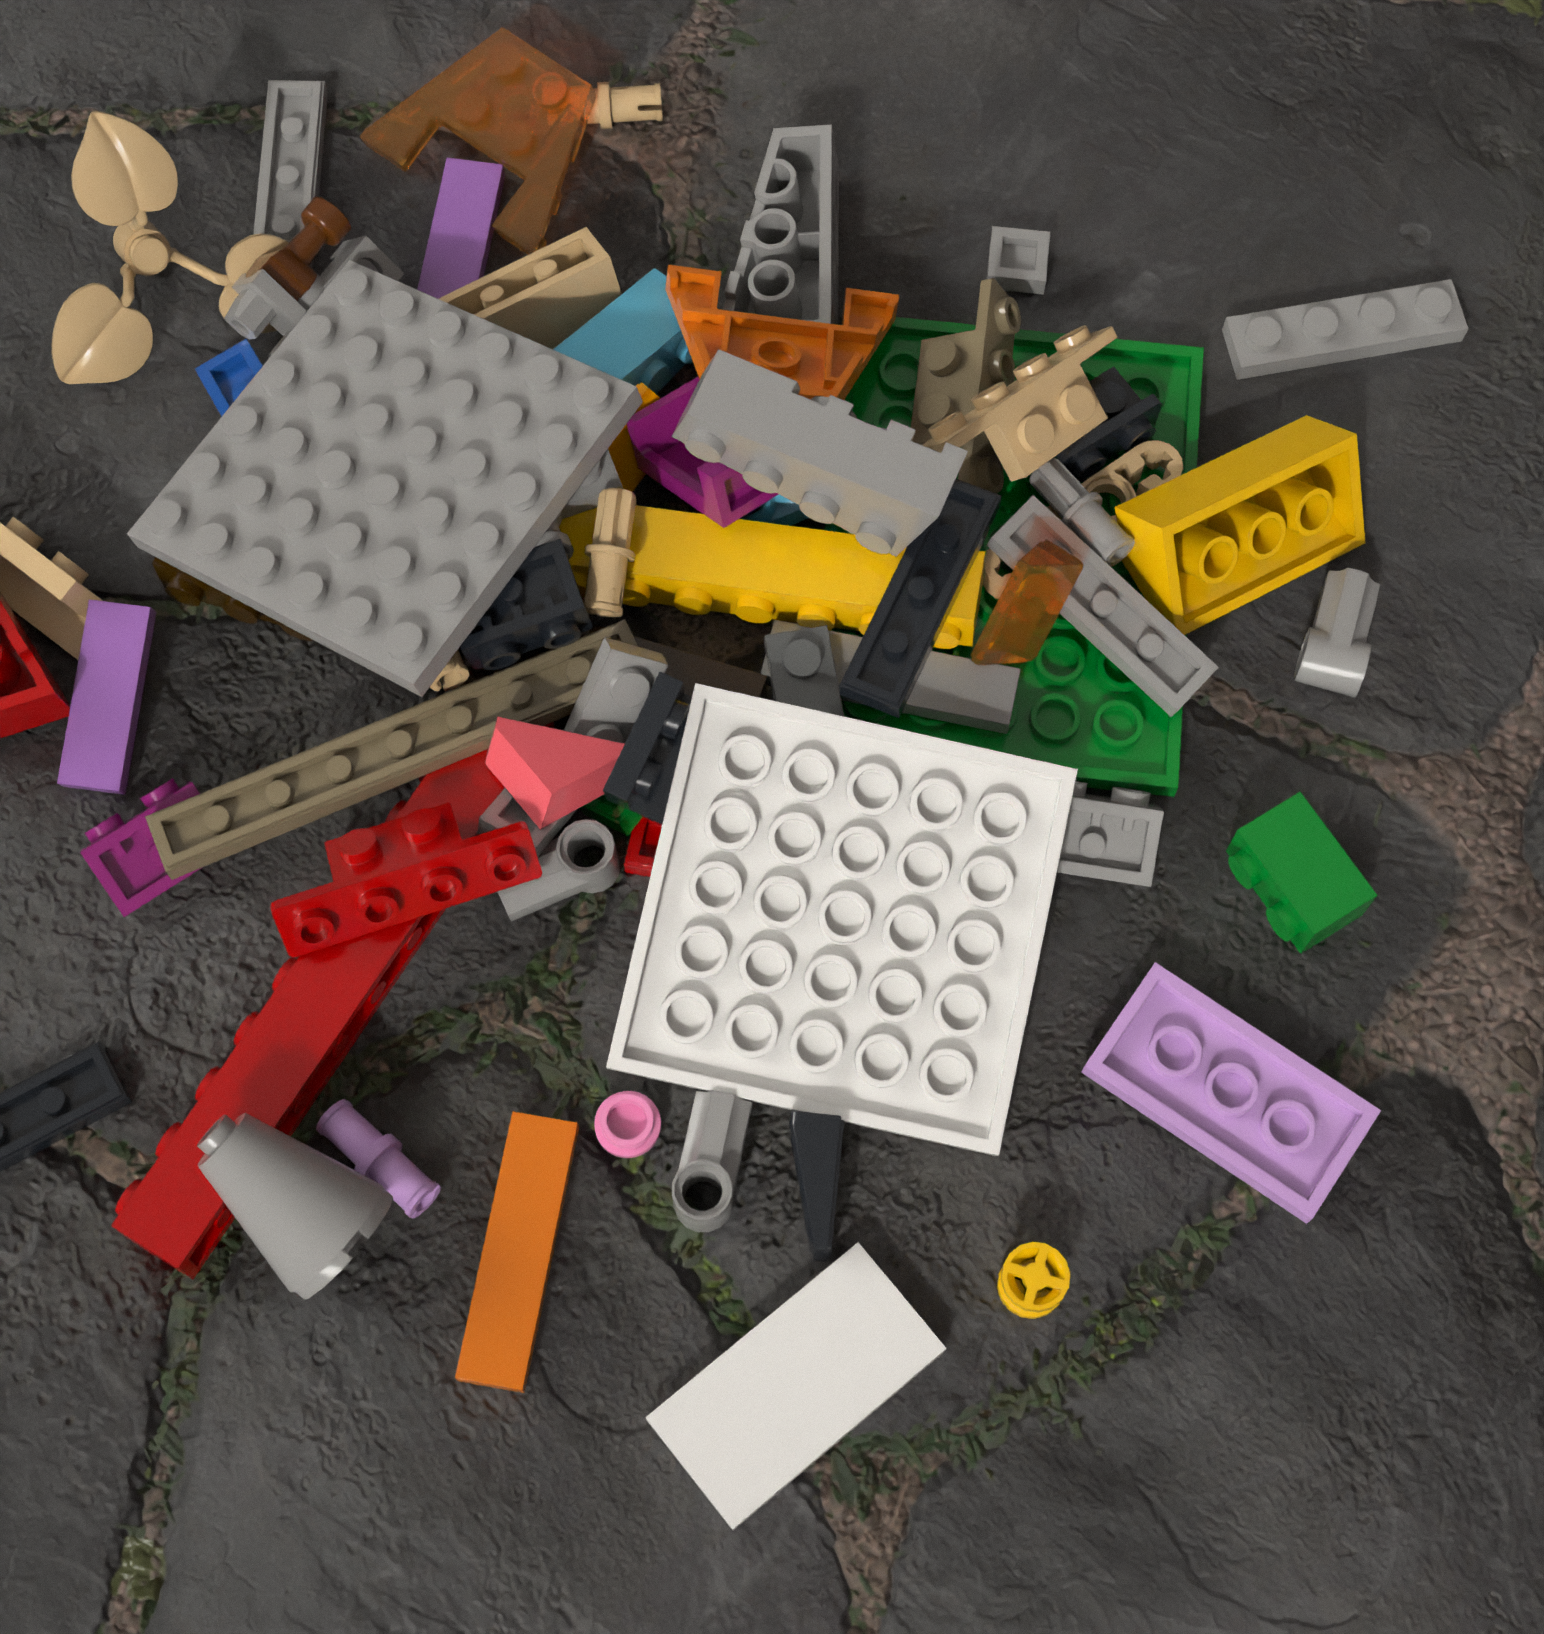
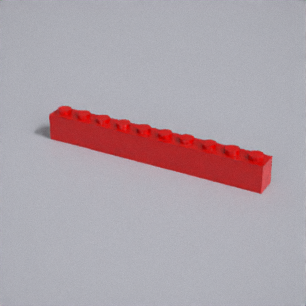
M554 722L544 725V727L555 729ZM488 749L419 777V782L421 783L407 802L400 800L392 808L385 822L407 816L417 809L432 808L450 802L462 840L479 835L477 831L480 816L505 788L485 764ZM446 908L301 955L297 959L295 957L289 958L276 974L272 984L274 993L260 1013L254 1011L249 1014L240 1025L234 1038V1045L236 1047L221 1068L219 1066L213 1067L200 1082L195 1094L197 1103L184 1122L174 1123L162 1136L155 1152L158 1159L143 1180H134L119 1198L115 1209L118 1216L111 1226L132 1242L193 1280L235 1219L234 1215L197 1166L205 1154L197 1147L200 1139L224 1114L234 1121L243 1113H247L275 1129L292 1136Z

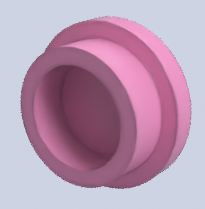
M635 1091L618 1092L609 1096L598 1108L594 1121L595 1133L601 1146L610 1154L620 1158L638 1157L648 1152L657 1142L661 1132L660 1114L656 1105L647 1096Z

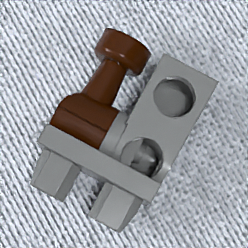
M313 197L311 202L302 211L301 220L305 227L282 250L263 254L257 258L247 274H242L232 286L239 295L235 298L227 312L225 321L240 335L249 340L256 339L269 323L283 336L267 355L268 359L348 260L396 281L404 275L367 236L343 241L330 257L332 262L319 276L310 267V264L324 243L330 246H337L351 230V224L345 215L333 204L320 197Z

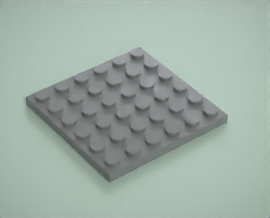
M348 260L129 530L127 535L143 551L423 697L643 401L637 386Z

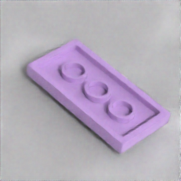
M1156 962L1081 1072L1306 1224L1313 1219L1381 1112L1380 1109Z

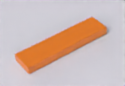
M512 1111L455 1379L459 1382L525 1393L579 1132L577 1122Z

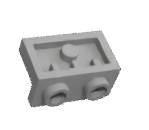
M1075 781L1057 872L1151 887L1164 814L1163 809L1157 804L1149 803L1151 794L1149 792L1113 787L1111 797L1087 794V783Z

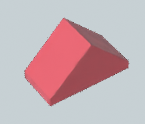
M497 717L485 764L541 830L604 795V786L625 744Z

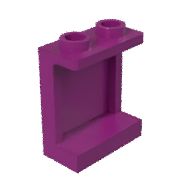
M698 376L633 414L627 422V428L638 469L725 528L779 494L765 493L751 487L745 482L742 474L720 462L710 463L695 457L686 449L685 443L672 437L700 380Z

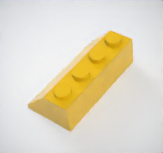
M1306 415L1115 506L1117 524L1135 540L1132 550L1122 559V562L1145 599L1181 633L1186 635L1365 544L1357 433Z

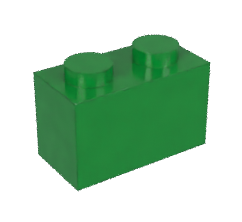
M1298 792L1239 828L1226 850L1229 855V867L1237 881L1246 889H1254L1267 907L1266 916L1272 929L1282 940L1286 942L1291 940L1300 954L1361 917L1378 896L1301 792Z

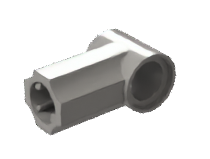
M1352 568L1328 571L1323 583L1313 627H1309L1299 653L1294 672V681L1356 697L1363 682L1370 658L1372 645L1366 643L1380 587V584L1370 578L1369 573Z
M585 819L573 822L563 830L559 838L552 840L539 855L538 860L542 870L540 878L498 891V894L512 922L580 892L593 894L606 890L619 877L621 868L620 857L612 834L606 826L597 821ZM594 846L605 850L601 861L594 866L585 868L573 863L577 853L586 847Z
M714 1090L709 1092L696 1091L679 1169L672 1182L674 1210L678 1220L686 1228L695 1232H711L720 1228L729 1219L733 1210V1194L751 1116L752 1102L738 1098L733 1094ZM708 1182L715 1185L721 1191L722 1197L714 1208L707 1211H697L685 1203L684 1196L686 1191L696 1183Z

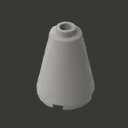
M243 1113L234 1121L224 1114L211 1126L197 1144V1147L205 1153L197 1166L287 1290L294 1293L299 1299H309L343 1270L353 1258L348 1254L349 1250L361 1235L367 1239L371 1237L388 1212L393 1200V1196L383 1188L382 1184L247 1113Z

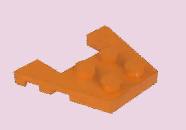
M668 265L665 290L699 379L719 349L797 381L800 387L798 395L808 399L815 396L829 397L832 395L845 400L894 323L899 303L898 294L846 288L842 325L721 310L717 308L722 271Z

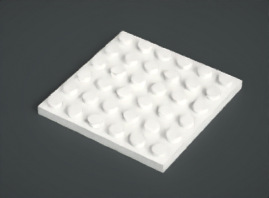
M695 683L606 1068L708 1092L714 1090L733 1094L744 1100L788 1110L839 1115L841 1120H844L846 1123L999 1156L1078 769Z

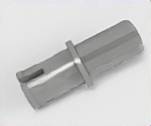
M1052 458L1031 474L1030 484L1062 518L1061 521L1070 530L1074 531L1110 567L1119 563L1132 550L1135 540L1101 506L1103 498L1097 492L1089 493L1058 459Z

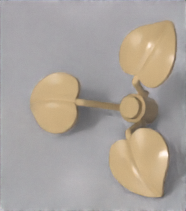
M92 111L89 115L86 131L73 163L71 175L72 188L79 206L88 216L102 224L118 226L114 232L113 244L117 254L125 262L120 269V274L123 276V293L121 298L118 299L109 287L100 283H90L78 288L66 299L58 312L52 336V359L58 378L66 384L115 382L131 376L145 364L152 349L153 332L146 316L137 309L129 307L134 300V277L136 274L144 276L155 275L164 270L169 262H175L212 283L225 286L219 299V311L225 318L235 298L239 295L232 288L239 277L244 273L247 274L255 260L261 255L282 250L289 243L271 234L260 233L247 236L238 241L228 252L225 261L227 275L220 274L181 254L177 249L171 248L166 237L148 221L146 212L165 209L175 199L178 178L173 160L164 147L141 127L126 119L101 111ZM269 323L261 333L277 330Z

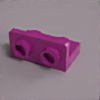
M174 778L140 798L147 809L126 822L123 821L117 812L84 833L91 844L81 849L80 853L123 917L199 870L197 869L171 880L164 869L145 818L147 815L199 795L200 793L193 782L190 781L179 787Z

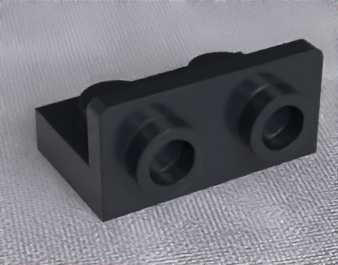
M1115 367L1089 381L1108 419L1053 457L1058 459L1080 483L1098 473L1105 465L1107 459L1122 450L1128 452L1137 445L1149 441L1156 432L1155 425L1162 406L1161 401L1155 394H1151L1141 400Z
M561 539L532 549L461 644V651L473 669L484 667L486 670H498L508 667L520 659V654L542 646L548 649L568 646L581 637L582 632L593 628Z
M659 672L603 789L608 801L660 825L663 824L692 696L685 694L684 682Z

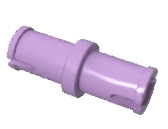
M342 1099L336 1102L320 1118L316 1130L329 1139L355 1164V1171L382 1184L383 1188L393 1196V1200L405 1211L404 1213L409 1218L418 1217L435 1201L440 1193V1185L428 1178L401 1152L402 1143L392 1134L382 1135L353 1108V1105L348 1100Z

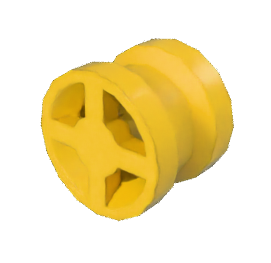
M1030 1242L1019 1245L1009 1253L998 1274L997 1289L1001 1301L1009 1311L1022 1318L1036 1319L1047 1316L1057 1308L1069 1288L1070 1271L1067 1261L1057 1249L1046 1243ZM1015 1277H1018V1278H1021V1279H1022V1282H1023L1024 1286L1026 1287V1292H1025L1024 1287H1023L1022 1284H1021V1281L1018 1280V1279H1015Z

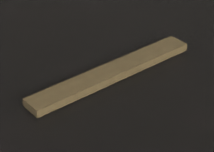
M624 619L585 635L568 646L551 649L145 816L166 873L171 880L482 752L489 748L497 717L544 726L571 715L604 637L638 646L626 620Z

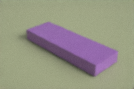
M455 158L446 159L417 290L438 299L484 277L505 179L503 164Z
M89 599L57 784L68 788L126 794L156 618V611L151 607Z

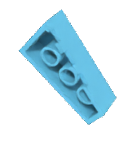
M656 268L652 269L553 349L634 386L642 382L656 395L685 364L693 362L665 290L667 276Z

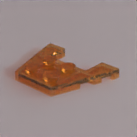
M502 27L366 128L360 135V138L367 147L406 172L439 126H444L499 164H503L505 168L525 181L494 221L492 227L498 235L529 255L546 246L547 241L544 237L552 214H557L563 196L560 192L569 163H574L597 95L591 84Z

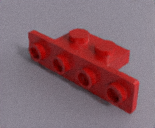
M448 802L432 808L417 809L407 816L370 828L355 829L342 837L324 842L333 882L275 900L270 904V908L288 955L290 957H298L538 879L542 875V870L526 822L520 821L462 840L451 804Z

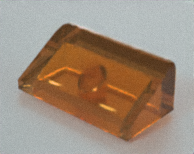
M1047 539L1043 542L1040 541L1017 562L971 653V661L980 666L1024 663L1032 661L1037 657L1083 570L1081 560Z

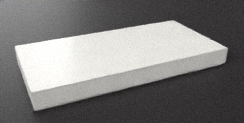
M858 1242L645 1418L734 1531L942 1355L946 1347Z

